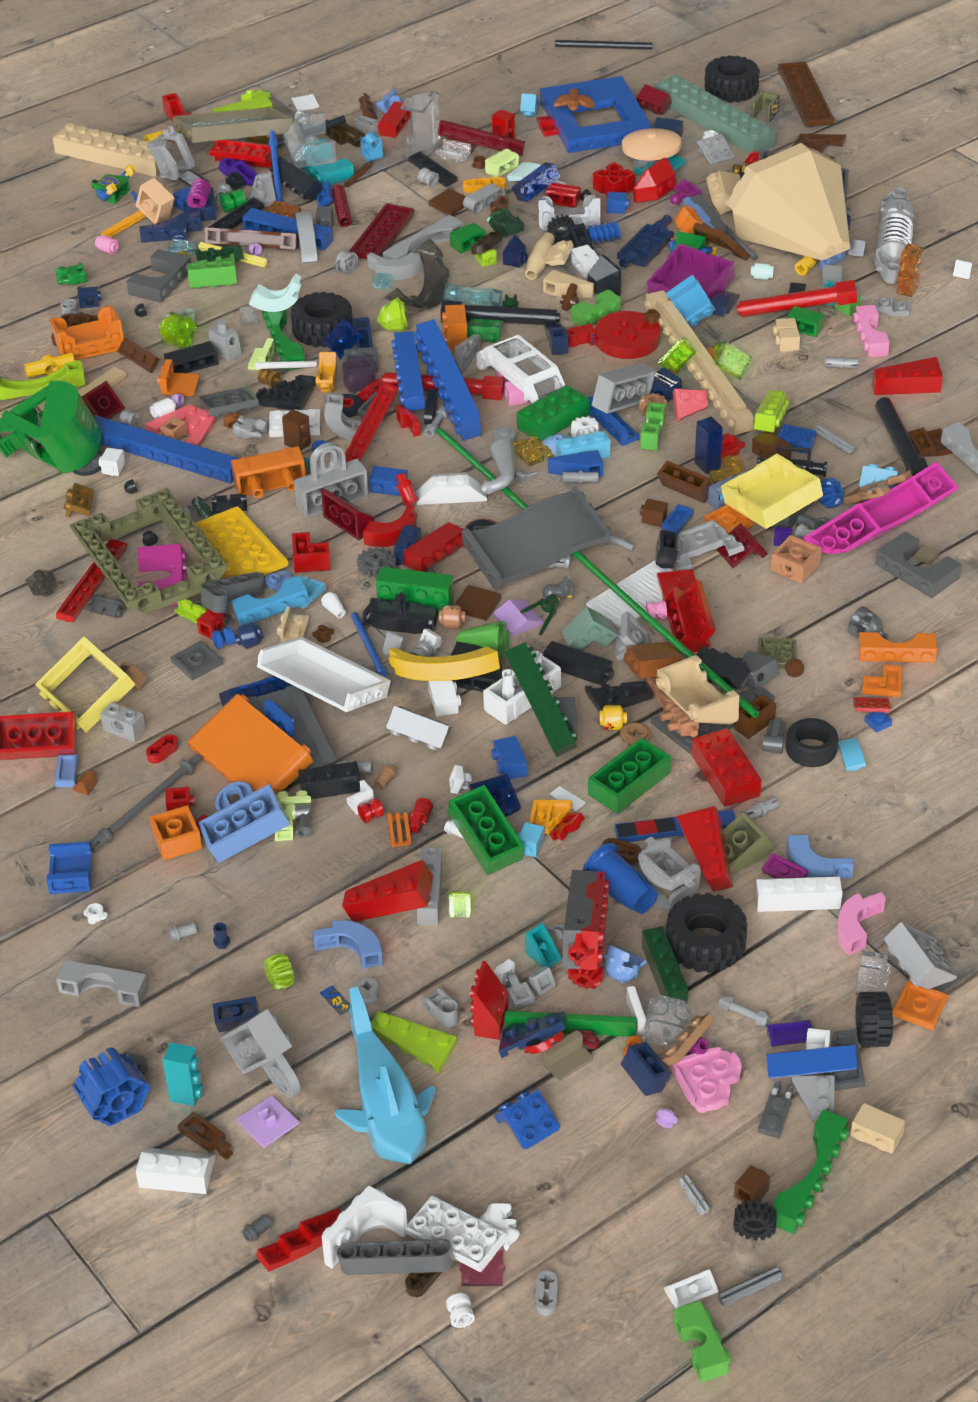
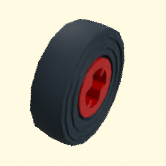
M341 394L343 395V413L348 418L358 415L357 410L362 406L361 399L354 394Z

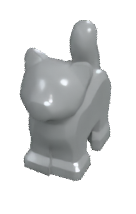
M240 415L238 422H235L233 425V435L235 438L241 437L243 439L262 438V433L268 434V423L263 418L254 420Z

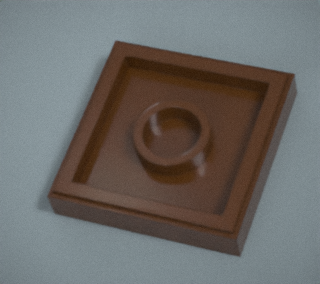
M448 188L429 200V206L452 216L465 208L463 201L466 196Z
M467 585L454 605L461 606L462 611H465L467 616L487 621L500 602L501 594Z

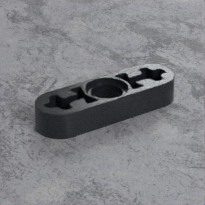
M438 389L428 390L424 410V424H431L434 420L438 401Z

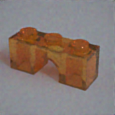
M907 244L902 251L897 294L912 297L918 289L920 274L916 272L922 259L923 247Z

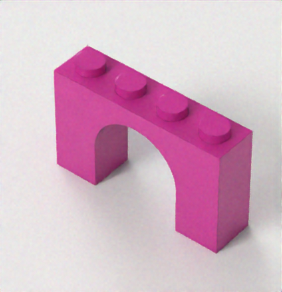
M180 544L137 547L140 573L152 571L171 573L165 579L153 581L159 590L187 580L186 574H183L186 573V562H183L186 561L185 551L181 550ZM150 581L138 582V587H141L142 584Z

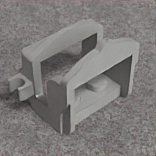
M168 126L169 131L163 130L164 134L149 142L147 149L151 150L161 172L160 177L177 180L181 173L186 172V170H192L195 161L183 134L176 133L172 126ZM164 140L176 141L185 162L176 163L167 150L166 146L168 144Z
M649 837L644 840L648 844L644 847L645 850L641 851L638 855L639 873L658 893L653 906L669 911L678 901L682 902L684 897L693 895L700 888L701 870L697 863L690 865L671 848V840L669 838L656 841L653 837ZM657 855V857H656L655 859H653V860L650 859V858H652L653 856ZM666 868L668 871H671L674 875L670 877L663 871V869ZM649 881L667 890H673L682 884L684 886L674 891L667 899Z

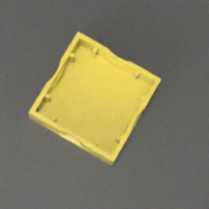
M775 454L750 471L721 485L725 504L765 529L823 496L820 478L795 466L791 461L779 454Z

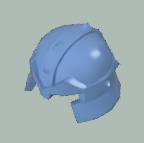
M608 944L607 955H604L605 970L608 976L622 984L631 981L633 978L637 979L640 968L647 962L641 957L611 944Z

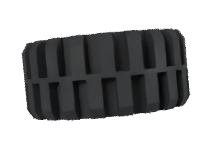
M728 55L715 58L705 68V91L729 103L746 101L758 92L760 70L753 60H748L746 57Z
M314 292L311 295H304L303 298L300 297L293 304L290 311L293 335L298 341L304 342L308 346L327 347L329 345L334 346L336 343L340 344L349 337L353 330L351 304L339 294Z
M706 892L704 895H700V893H695L692 897L688 895L682 899V902L678 901L673 905V908L668 913L666 936L679 964L683 963V966L689 970L693 968L696 972L707 971V973H713L714 970L722 971L726 969V966L731 967L743 956L746 948L747 922L742 909L737 904L734 905L731 899H724L723 895L717 894L715 896ZM698 928H711L722 934L715 937H701L691 931Z

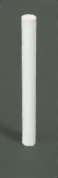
M316 361L255 363L256 369L308 368L317 366Z

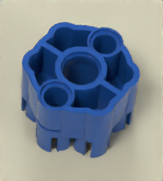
M113 1047L106 1049L112 1061L109 1060L105 1052L98 1055L102 1067L96 1058H90L89 1063L94 1069L92 1070L87 1061L84 1060L79 1066L80 1076L76 1078L75 1084H72V1088L92 1119L98 1120L107 1126H112L140 1112L150 1090V1085L129 1055L126 1056V1054L119 1055Z

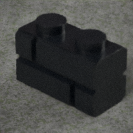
M665 530L659 532L655 564L660 568H673L678 552V534Z

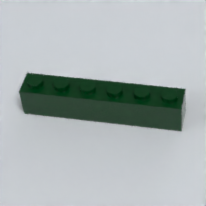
M526 642L506 651L507 659L555 756L557 757L576 748L575 741L578 738L573 729H568L566 724L570 722L565 712L560 713L558 707L561 704L557 696H552L550 691L553 688L548 679L544 680L542 674L545 672L540 663L536 664L534 658L537 656L532 646L528 648Z

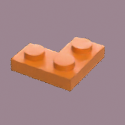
M883 664L882 677L863 675L862 694L901 697L903 666Z

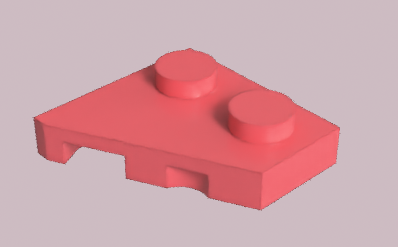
M674 389L673 391L676 421L708 407L707 391Z

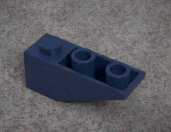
M560 323L544 325L552 355L568 353V336L565 327Z

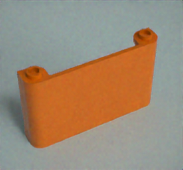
M236 694L186 741L191 750L196 754H200L205 762L230 783L245 782L250 785L254 792L270 784L277 795L278 792H282L299 776L298 770H305L313 762L310 756L311 751L306 745H300L254 708L243 694L241 696Z

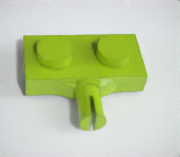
M254 90L246 91V94L241 95V101L264 95L271 98L270 92H264V90H257L255 92Z

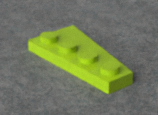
M381 1011L376 1013L371 1022L372 1031L377 1037L391 1045H397L400 1047V1051L405 1054L410 1053L420 1063L433 1067V1071L440 1074L457 1044V1036Z

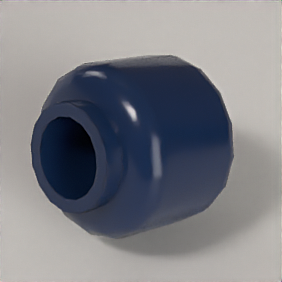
M254 622L239 626L235 635L237 644L242 645L245 649L261 644L262 638H264L259 624L256 625Z

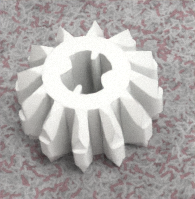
M582 416V418H576L575 421H572V437L599 432V423L595 418L590 419L589 416L587 418Z

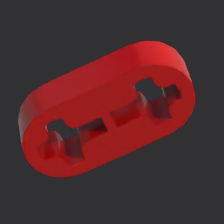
M168 734L146 749L147 760L150 763L157 764L176 752L179 747L177 737L173 734Z

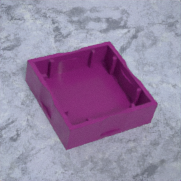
M679 243L668 256L666 262L647 281L648 293L662 290L667 293L693 274L711 300L715 294L724 291L735 277L734 262L703 253L698 249Z

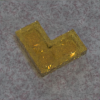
M739 456L722 458L724 469L711 470L710 478L712 483L715 484L746 470Z

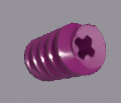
M196 178L193 181L187 198V204L190 207L202 208L206 205L211 190L209 182L201 178Z

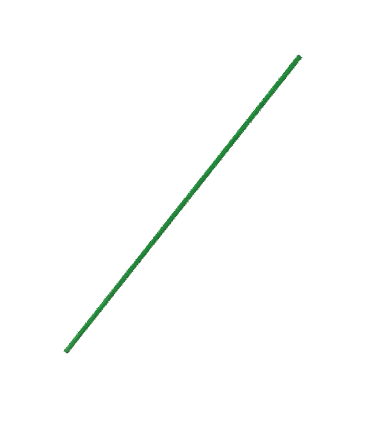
M437 428L436 433L488 480L491 481L497 478L442 428ZM508 487L501 490L522 510L529 507ZM581 552L572 553L576 559L685 657L695 656ZM701 661L699 664L700 670L706 671L707 676L725 693L734 690ZM739 695V705L753 718L757 717L759 712Z

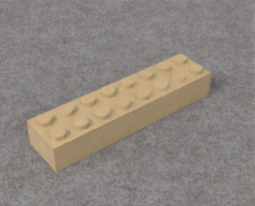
M68 123L53 137L55 153L125 169L128 165L132 164L135 172L154 177L161 173L151 150L147 149L149 141L128 138L123 135L90 129L85 126H77L72 123Z

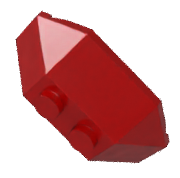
M664 157L645 169L637 185L633 187L635 203L658 200L676 186L674 168L667 158Z

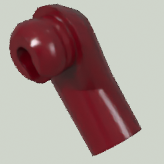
M578 1030L583 1035V1043L589 1049H596L599 1046V1038L591 1030Z

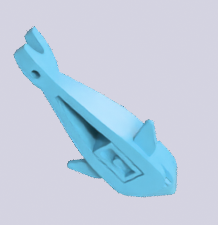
M358 987L350 988L351 1008H349L351 1030L357 1042L362 1110L338 1109L335 1111V1116L353 1130L367 1132L371 1146L380 1158L411 1164L426 1147V1126L423 1117L429 1112L436 1088L430 1086L415 1096L403 1069L372 1031L369 1016Z

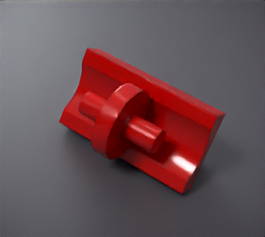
M725 433L722 435V441L711 445L710 450L715 454V459L722 463L726 461V456L728 455L734 457L739 455L740 449L745 447V442L739 441L735 435L731 436L729 433Z

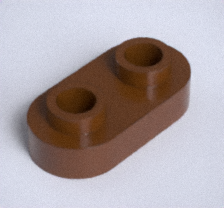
M608 838L603 841L602 845L607 843L616 844L619 848L618 854L629 864L638 863V855L641 853V848L638 845L616 838Z

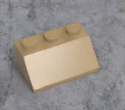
M724 171L710 174L706 177L711 199L719 214L722 215L732 210L725 202L727 199H730L733 194L732 190L738 180H741V176Z

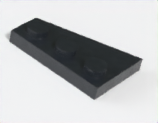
M645 681L627 682L610 687L609 684H603L600 688H592V685L585 686V693L599 712L603 710L605 705H621L622 708H626L653 699V692Z

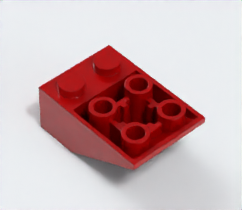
M482 961L480 969H476V985H472L470 990V998L473 999L470 1012L474 1013L471 1018V1027H474V1036L500 1040L505 1023V1011H508L509 993L487 962Z

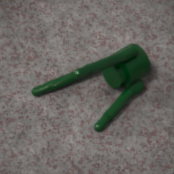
M550 594L545 599L542 598L538 602L522 609L520 613H525L541 605L543 611L549 612L550 614L539 632V635H542L551 618L556 613V608L560 602L557 596Z

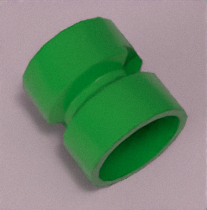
M242 189L219 195L220 204L225 213L231 212L246 203Z

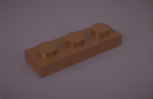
M125 337L117 350L118 353L153 373L160 358Z

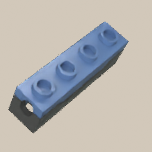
M701 194L684 198L683 205L692 207L704 223L710 225L713 229L719 228L723 230L725 234L726 225Z

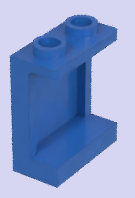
M90 842L50 844V866L46 879L49 894L91 891L92 852Z

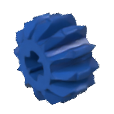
M835 478L822 480L820 483L823 496L819 498L822 501V505H825L826 508L840 506L844 501L843 497L845 494L840 482Z

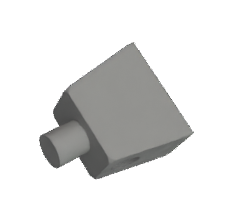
M218 320L217 325L209 330V341L216 349L217 355L232 361L242 354L236 330L227 326L226 320Z

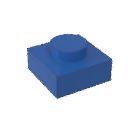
M872 712L865 716L864 721L876 733L892 726V719L884 712Z

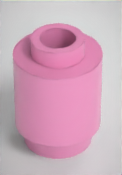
M105 235L96 238L95 246L99 250L109 254H114L118 251L119 245L116 239Z

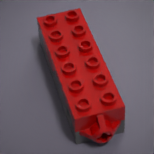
M572 870L563 930L562 968L597 970L598 962H602L609 880H605V872Z

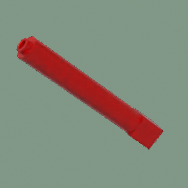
M854 280L837 282L834 287L739 301V305H736L737 314H741V317L792 310L794 306L805 308L836 302L838 306L857 303V291Z
M385 372L384 375H381L383 382L398 388L396 373ZM421 374L423 391L428 392L429 389H438L433 385L432 376ZM484 376L483 379L463 377L471 395H481L482 399L502 400L504 377Z

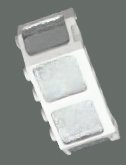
M519 334L485 347L484 350L477 353V368L482 371L489 366L494 367L524 393L525 401L530 400L531 403H534L565 386L557 365Z

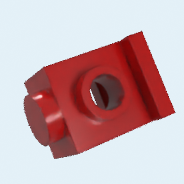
M208 609L197 619L198 633L212 639L211 633L216 630L220 631L223 628L225 615Z
M189 787L165 789L166 810L170 811L188 805L191 812V807L195 806L194 794L190 795Z

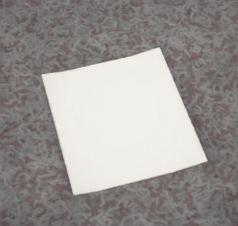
M313 94L291 98L297 111L320 107Z

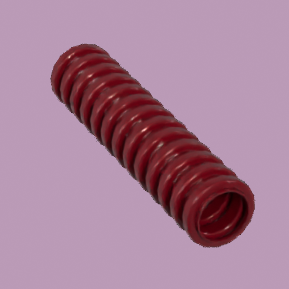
M337 184L332 187V195L338 224L341 227H348L352 219L345 188Z

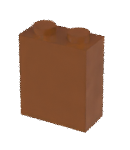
M670 642L629 645L626 647V653H624L625 664L628 665L639 679L657 677L658 669L683 660V657Z

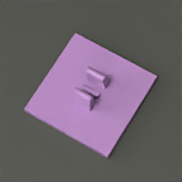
M272 1095L236 1119L263 1148L299 1124V1121Z

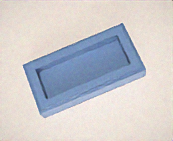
M78 754L58 755L55 787H73L76 784Z

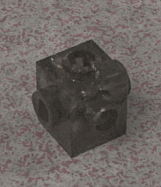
M39 569L25 580L33 595H43L44 597L51 595L54 592L53 590L59 586L51 570Z

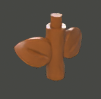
M572 88L569 94L559 96L554 102V107L558 108L568 105L571 111H575L578 105L595 108L593 100L587 95H579V90L576 88Z

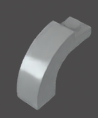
M372 252L367 255L368 269L375 271V276L381 279L403 280L414 277L424 271L423 257L412 252L400 259H385Z
M326 393L324 416L327 425L336 435L352 441L362 421L350 419L343 413V395Z

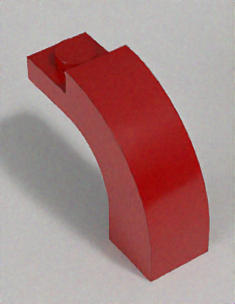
M408 504L402 516L393 522L381 523L369 520L363 530L364 545L373 547L395 546L404 525L416 527L417 513H415V505Z

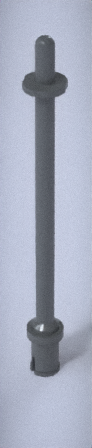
M196 754L189 761L182 759L180 761V768L109 828L100 829L99 834L88 841L90 846L92 845L91 851L97 852L105 843H110L116 831L185 773L192 775L194 773L193 767L202 759L201 755Z

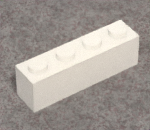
M840 877L756 879L755 899L757 912L840 909L842 899Z

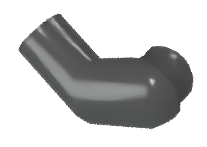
M129 1052L123 1053L132 1058L142 1075L146 1073L148 1066L143 1056Z

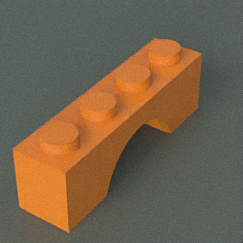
M860 632L858 642L859 661L935 663L937 653L935 633H916L910 641L895 643L884 639L879 632Z

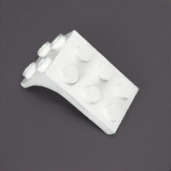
M368 1186L360 1195L353 1199L352 1204L346 1211H342L339 1214L337 1221L323 1232L322 1243L325 1265L333 1268L339 1262L337 1257L338 1247L344 1243L357 1242L363 1234L372 1229L385 1228L405 1237L407 1235L405 1233L407 1226L405 1206L401 1202L387 1197L383 1191Z

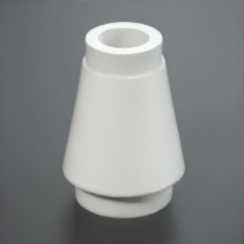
M328 592L322 597V606L337 618H342L346 614L337 594Z

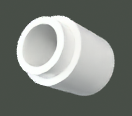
M168 397L150 406V412L155 419L176 409L175 402Z

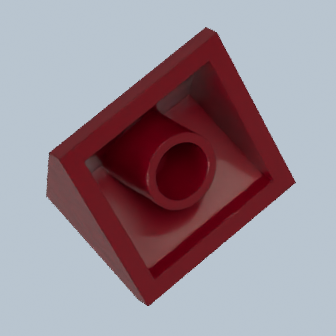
M107 380L81 396L93 416L96 415L110 419L125 409Z

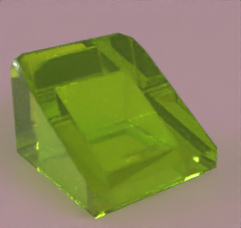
M449 892V916L470 917V892Z

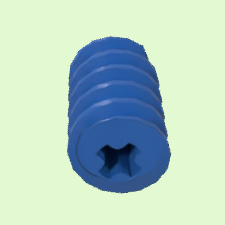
M612 221L611 224L607 222L605 225L601 223L599 226L597 224L594 226L590 225L587 228L591 243L593 241L595 245H597L598 240L602 244L603 239L608 243L610 237L612 241H615V236L618 240L621 238L619 226L615 221Z

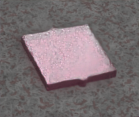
M503 1250L497 1251L482 1272L462 1263L459 1266L461 1286H503V1272L505 1271Z

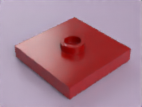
M693 569L657 573V580L663 598L672 587L686 591L696 579Z

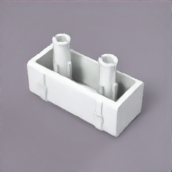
M534 651L537 656L534 660L536 664H541L545 672L542 676L544 680H549L553 688L550 692L553 694L561 688V668L544 657L541 652ZM511 669L504 670L502 678L483 691L484 710L505 725L516 720L520 715L532 708L514 671Z

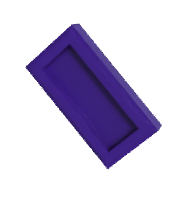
M810 1020L767 1025L771 1047L806 1043L807 1031L809 1028L812 1029Z

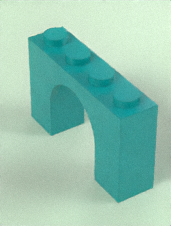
M325 138L294 148V162L302 170L306 171L320 186L327 180L331 184L347 180L354 175L353 164L347 158L331 163H318L333 158L332 144Z

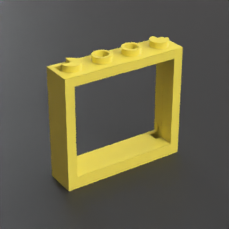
M83 637L35 685L41 690L39 695L45 700L49 698L50 701L48 703L56 711L60 708V712H72L51 692L90 654L109 670L118 680L80 718L75 715L76 729L79 730L81 728L87 733L101 719L100 713L111 702L117 703L135 683L88 639Z

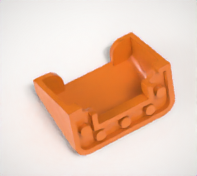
M112 305L102 307L98 311V320L67 327L66 321L61 317L49 319L60 355L72 353L75 361L116 352L124 339L121 320Z

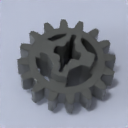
M376 546L373 550L369 547L368 551L363 550L362 554H358V571H362V575L368 574L369 578L372 575L377 578L381 567L395 568L396 566L395 554L391 553L390 549L385 551V547L378 549V546Z

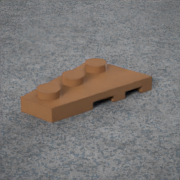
M709 1014L702 1017L699 1015L694 1017L689 1022V1026L658 1055L666 1067L679 1063L714 1020Z

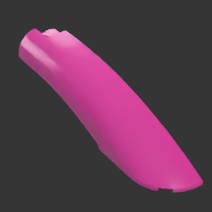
M935 462L901 484L891 488L890 492L884 496L858 503L806 535L803 539L810 544L821 547L824 553H845L897 528L953 494L959 488L940 464Z

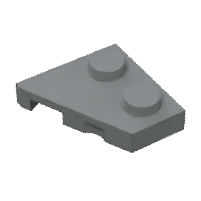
M791 1076L792 1084L799 1093L800 1099L806 1106L813 1121H817L823 1109L835 1114V1076Z

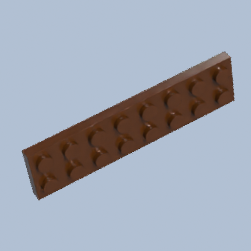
M806 61L778 64L779 73L805 127L834 124V117Z

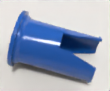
M607 843L602 845L588 858L584 864L583 871L605 872V880H609L608 895L630 910L633 909L643 915L654 905L658 893L631 864L618 854L619 848L616 844Z

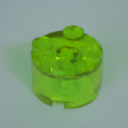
M175 312L168 313L170 315L164 317L160 325L159 333L163 338L161 341L181 349L190 347L197 323L191 317Z

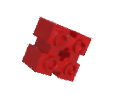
M616 162L607 165L605 170L600 169L593 173V189L601 194H606L607 197L608 192L629 193L633 190L636 183V173L629 169L623 170V166Z

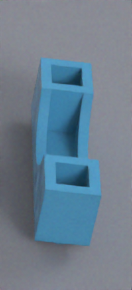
M299 575L283 581L281 589L271 597L257 599L247 594L233 599L231 602L240 626L249 622H257L284 612L286 606H290L292 609L309 603L310 600L302 578Z

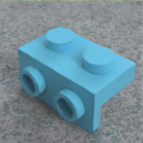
M868 464V466H863L859 487L876 481H884L891 476H898L900 473L893 467L880 469L878 465ZM896 484L890 485L889 489L895 487Z

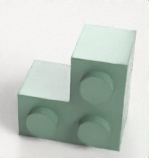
M587 606L562 631L568 646L581 651L593 640L607 647L619 635L612 620Z

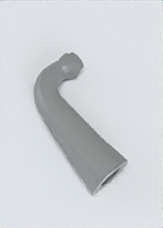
M499 439L490 446V454L495 461L500 476L491 481H483L484 484H481V488L484 494L490 495L495 491L502 490L514 480L515 449L509 439Z

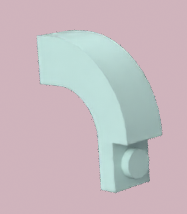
M295 273L288 286L278 291L267 289L258 284L251 295L249 305L269 312L282 311L291 307L298 299L299 289L302 285L300 283L301 276Z

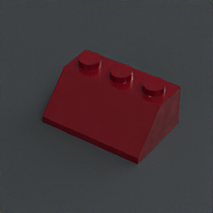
M325 488L321 489L323 517L352 537L361 540L364 528L369 520L374 521V517L339 494Z

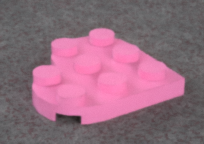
M721 1047L708 1049L702 1055L694 1053L684 1056L679 1063L671 1065L670 1068L687 1100L698 1112L704 1113L728 1105L730 1085L739 1082L742 1064L735 1052L732 1051L731 1054L728 1051H722Z

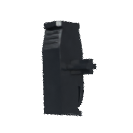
M402 592L399 595H395V601L371 598L369 605L363 611V626L370 624L372 627L380 630L410 634H422L424 629H430L434 632L438 621V608L406 602V595Z

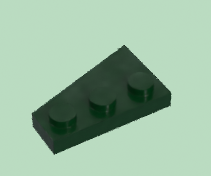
M241 245L225 246L220 250H214V247L208 248V251L195 249L197 261L207 260V262L216 260L215 257H221V259L229 258V254L233 253L235 262L244 259Z

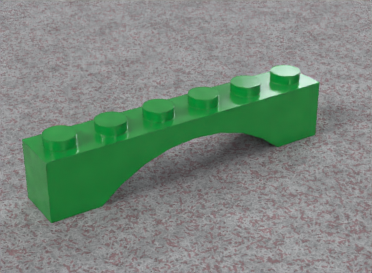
M286 309L276 312L262 311L263 320H265L266 327L269 329L270 337L274 339V347H276L277 355L280 356V362L305 361L301 345L288 339L282 332L283 327L287 324ZM285 368V369H286V371H289V370H295V369H300V368Z
M824 1109L822 1110L814 1125L813 1141L816 1147L817 1159L813 1168L798 1184L790 1189L779 1192L772 1205L777 1212V1228L795 1234L798 1226L802 1227L807 1216L805 1213L807 1209H812L816 1198L814 1196L815 1193H820L822 1190L823 1178L825 1175L830 1174L833 1158H838L842 1148L840 1146L842 1141L846 1142L850 1129L847 1128V1118Z

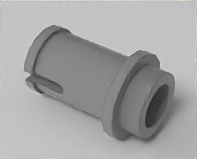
M193 921L177 927L174 925L169 929L171 940H176V942L180 941L181 938L197 934Z

